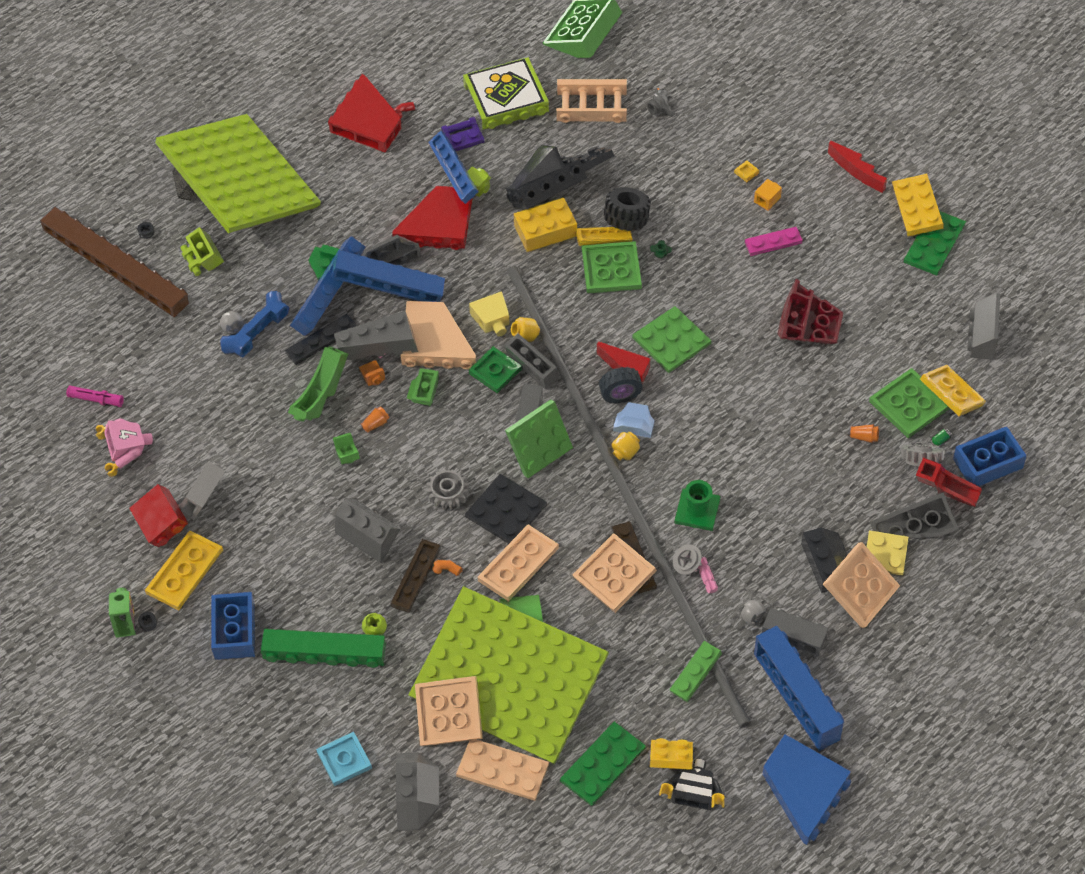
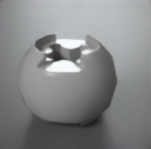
M236 311L226 312L221 317L220 326L227 334L238 333L243 327V318Z
M757 600L747 601L744 604L745 607L741 612V617L750 625H758L763 621L762 618L766 613V608Z

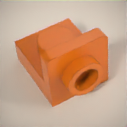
M376 360L359 367L368 386L379 385L383 380H386L384 369L380 368Z

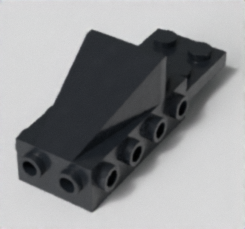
M541 145L514 182L506 187L507 199L516 208L529 209L587 179L585 171L614 157L612 149L592 147L587 150L588 153L572 158V156H560L556 146Z

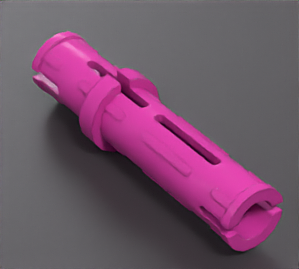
M69 385L66 392L69 398L98 402L103 406L108 404L122 407L124 402L123 395L111 394L105 390L101 392Z

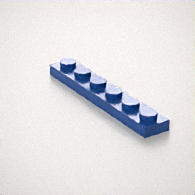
M440 131L428 143L459 198L466 204L478 193V190L446 134Z

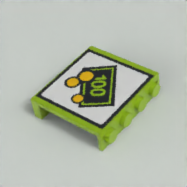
M529 57L463 75L464 87L466 90H469L482 119L483 130L493 129L502 124L508 125L513 121L526 120L531 116L544 115L546 112H549L548 98Z

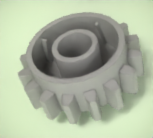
M916 442L914 445H903L901 457L905 459L907 464L913 466H920L923 458L939 463V461L942 462L944 460L945 450L939 448V446L934 447L931 443L925 444L924 442L922 444V442Z
M445 469L441 472H436V475L434 477L431 476L430 482L427 483L426 492L429 502H434L435 507L441 505L442 510L446 506L452 510L453 505L459 508V502L465 503V497L469 496V484L466 482V477H461L460 472L456 473L454 470Z

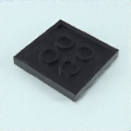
M499 474L465 513V517L510 544L527 525H531L547 506V502L502 474Z

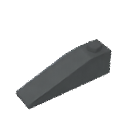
M944 492L870 521L873 531L907 536L909 538L940 537L958 530Z

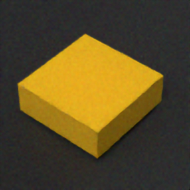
M745 161L734 170V173L747 183L759 174V170L750 162Z

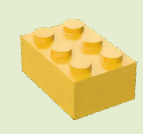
M565 198L513 213L514 227L526 252L577 237V222Z

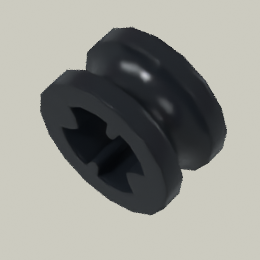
M142 222L137 228L139 236L143 239L151 238L155 232L153 224L150 222Z
M151 612L141 614L138 618L140 628L147 632L154 630L157 626L156 616ZM151 619L152 623L145 625L144 620Z

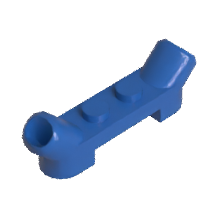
M277 291L268 292L266 294V306L260 312H257L249 323L245 324L236 335L222 336L220 342L221 350L224 354L236 353L243 358L253 349L252 340L272 320L279 323L288 315L289 306L282 302L281 293Z

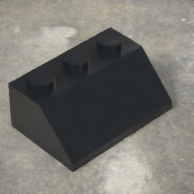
M821 527L803 532L801 545L819 589L823 593L828 591L823 583L848 554L839 533Z

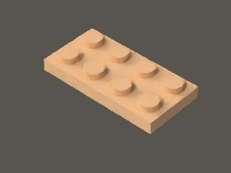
M527 525L478 576V582L509 602L559 549V544L530 525Z
M470 740L457 770L456 777L536 801L549 762L483 741Z

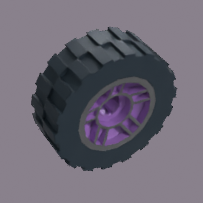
M630 367L615 368L608 371L599 380L602 398L611 404L631 401L638 397L641 390H643L638 371Z

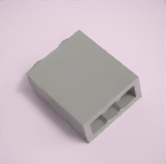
M207 462L179 508L188 518L195 520L224 474L225 470L217 463Z

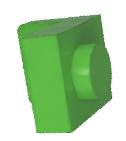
M351 433L333 438L335 450L341 464H350L360 459Z

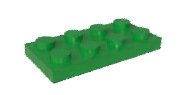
M941 211L939 212L944 229L918 234L903 263L936 276L966 224V221Z
M614 721L560 778V782L590 806H593L646 749V745Z

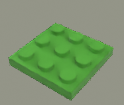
M636 241L582 246L587 293L642 289Z
M676 306L632 335V338L668 373L711 344V340Z
M912 368L869 398V402L907 438L913 436L950 409L920 380L921 376Z
M551 399L505 430L523 475L526 478H530L573 448L555 401Z

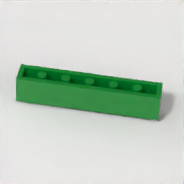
M264 629L261 654L262 658L269 662H276L277 660H286L288 663L306 661L308 664L325 662L332 666L343 663L351 667L361 664L376 668L378 665H384L386 641L384 635Z

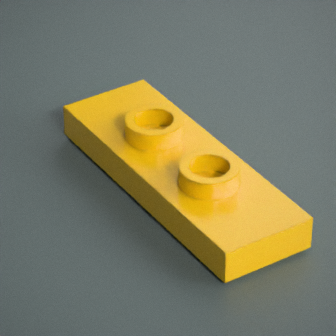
M576 228L579 246L633 241L631 231L620 230L619 228Z

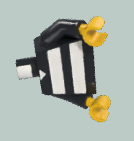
M695 759L692 769H682L681 772L674 774L666 783L661 785L659 792L660 796L661 794H667L668 799H671L672 796V803L710 811L715 804H720L724 808L725 797L718 780L713 778V772L705 770L706 761L702 759Z

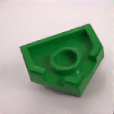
M324 244L321 248L315 246L308 261L318 281L339 248Z

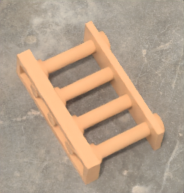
M557 79V95H562V108H557V121L563 123L570 121H614L615 123L627 121V108H621V96L627 95V79ZM570 95H580V108H569ZM587 95H597V108H586ZM604 95H614V108H604Z

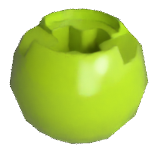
M368 614L362 622V631L366 635H383L387 628V622L381 614Z

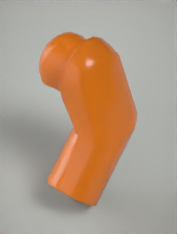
M437 560L433 563L434 566L432 567V571L436 574H441L444 569L456 576L463 570L462 567L450 560Z

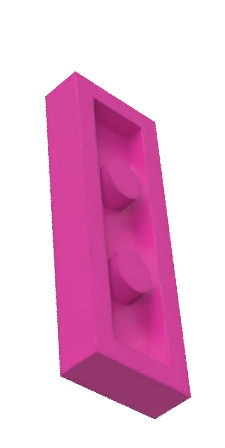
M792 227L745 239V244L750 256L802 244L803 240L797 227Z

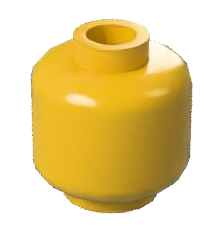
M519 317L512 323L511 333L513 336L518 333L526 341L533 342L540 333V327L535 319Z
M632 432L620 433L612 443L613 455L619 460H630L639 451L640 440Z

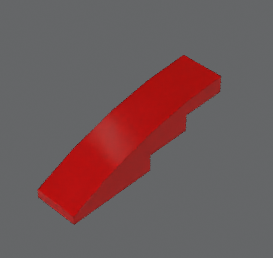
M829 142L828 154L843 169L865 185L881 193L884 192L887 178L875 173V166L862 161V154L836 142Z

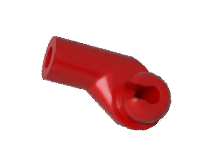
M414 102L402 103L394 108V111L400 118L403 117L402 112L415 110Z

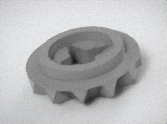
M691 544L680 547L673 557L674 569L681 575H691V573L697 572V568L702 565L701 559L703 556L701 550ZM683 558H684V559H686V558H687V559L691 558V559L693 560V562H691V563H690V562L686 563V562L683 560Z

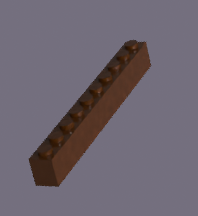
M54 207L40 220L43 231L172 317H176L189 304L188 294L184 289H179L168 279L165 280L157 271L150 270L143 262L135 260L131 254L124 253L117 245H112L105 237L97 235L90 227L83 226L78 219L71 218L64 210L61 211Z

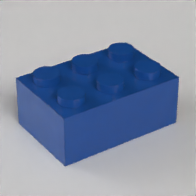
M1006 426L956 446L953 460L967 481L981 486L1023 469L1027 455Z
M252 592L211 595V649L215 660L255 657V603Z

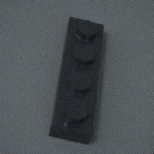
M345 314L285 350V353L297 365L336 342L334 333L356 327L357 325L348 314Z

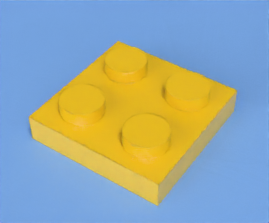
M662 738L651 740L650 767L692 769L693 742L683 739L677 741H668Z

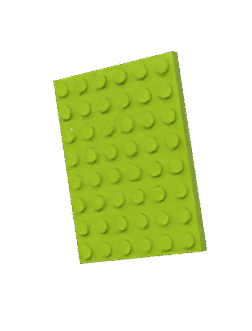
M248 114L156 137V145L228 233L314 209L321 204L319 198Z
M463 586L408 695L416 699L415 684L476 676L482 731L555 764L609 652Z

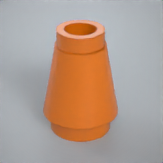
M380 406L368 415L363 423H361V426L368 433L387 423L390 417Z
M871 424L851 427L850 437L873 443V441L878 442L879 426Z

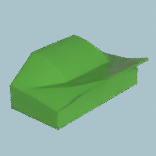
M420 368L418 376L411 381L407 399L414 403L431 406L438 385L439 371Z

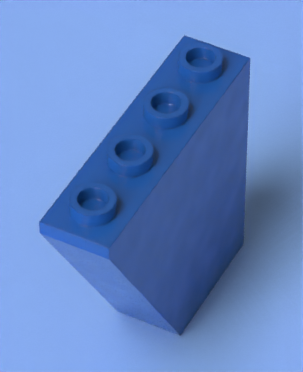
M785 734L763 766V776L802 842L808 845L810 840L815 841L820 832L818 827L821 823L825 825L831 814L829 810L831 807L836 808L841 799L839 796L841 791L846 792L851 784V780H849L851 771Z

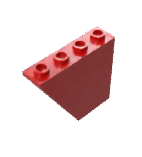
M363 74L354 82L353 88L350 92H347L343 102L338 105L336 112L328 120L331 133L382 152L388 150L402 129L399 115Z
M436 186L393 230L392 236L399 235L418 243L420 247L430 246L436 249L445 247L453 250L465 249L473 198L465 204L459 198L454 187Z

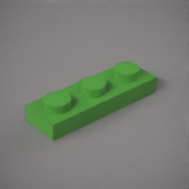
M704 641L669 689L670 692L688 703L722 655L721 650Z

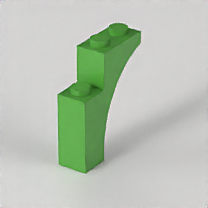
M334 347L324 348L319 365L309 385L298 400L289 408L288 413L294 415V419L304 422L305 420L320 417L326 398L334 396L348 353Z

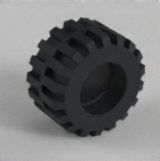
M614 188L606 195L604 219L609 225L620 230L635 231L638 228L641 229L648 222L651 200L648 195L636 188Z

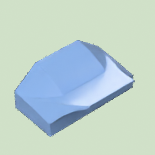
M628 402L624 409L617 413L613 431L621 433L632 432L637 436L651 438L655 420L651 417L647 405Z

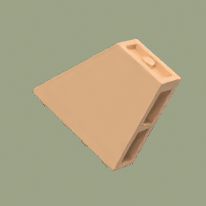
M407 301L406 313L411 323L418 352L403 351V354H401L402 365L407 367L424 366L426 368H433L434 366H439L446 369L452 367L470 369L476 363L474 351L444 302Z

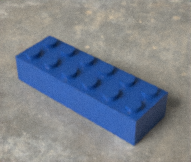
M775 626L757 635L754 650L755 657L818 751L840 741L844 719L841 713L836 712L833 708L830 697L828 695L825 696L822 692L819 681L811 676L808 665L801 661L797 649L790 645L787 634L781 631L778 626Z

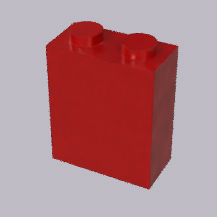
M157 484L129 508L147 541L157 547L167 544L174 535L180 533L189 524L170 490L160 484Z

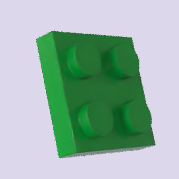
M493 346L469 369V374L498 394L522 370V365Z

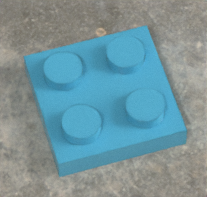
M354 732L316 749L334 786L372 769V765Z

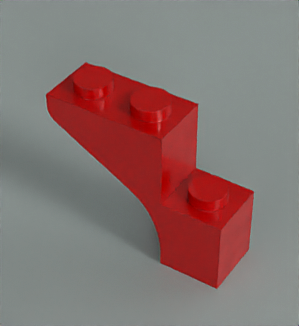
M926 458L922 459L916 473V478L919 482L935 487L938 493L944 492L946 497L972 507L976 506L982 492L981 487L947 471L942 464Z

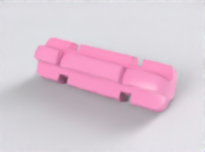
M703 557L701 559L702 565L698 567L704 585H706L707 592L714 593L718 590L716 581H714L710 567L707 565L706 558Z

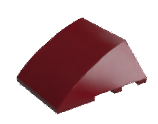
M795 279L784 304L777 333L780 339L836 344L843 312L827 300H821L814 294L812 289H806L800 284L801 281Z

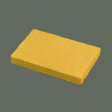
M948 365L925 373L920 378L958 416L978 409L986 402Z

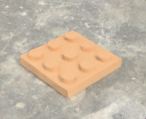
M613 533L573 574V577L616 613L657 570Z
M863 542L858 543L823 583L826 589L861 628L866 627L900 587Z
M476 676L415 684L420 746L483 739Z

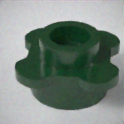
M659 240L656 245L650 247V251L654 252L657 258H663L672 252V248L667 246L664 240Z

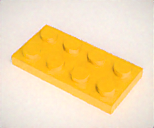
M927 174L892 181L907 236L944 229Z
M189 530L147 586L145 593L179 611L222 553V546Z

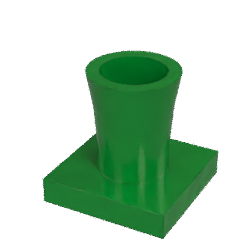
M691 481L685 489L682 488L674 524L713 531L721 496L712 494V487L706 481Z

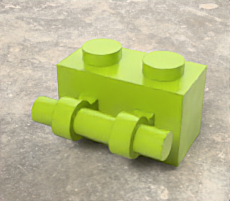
M201 227L185 237L190 245L189 247L187 245L180 247L183 258L187 260L188 267L195 276L201 274V265L208 271H211L224 262L210 235Z

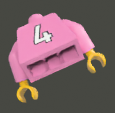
M121 418L115 421H108L106 427L103 425L96 427L97 438L101 440L106 438L111 459L115 461V464L107 463L105 465L106 471L112 469L108 472L109 477L117 474V468L121 469L142 454L144 445H152L153 442L152 434H142L138 423H132Z

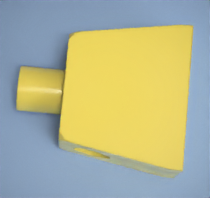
M502 291L469 303L471 316L485 333L494 330L497 336L506 334L505 326L509 325V313Z

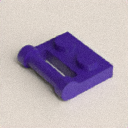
M470 117L469 120L454 125L441 126V131L446 134L455 151L485 142L475 117ZM472 127V129L450 135L452 132Z

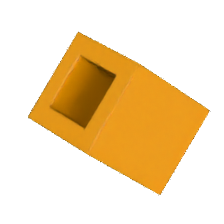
M767 179L755 191L754 203L769 210L781 198L782 187Z

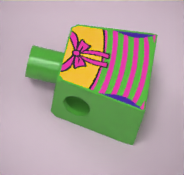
M118 588L114 593L109 594V617L116 638L136 635L134 606L130 592L126 588ZM125 615V621L121 620L119 616Z

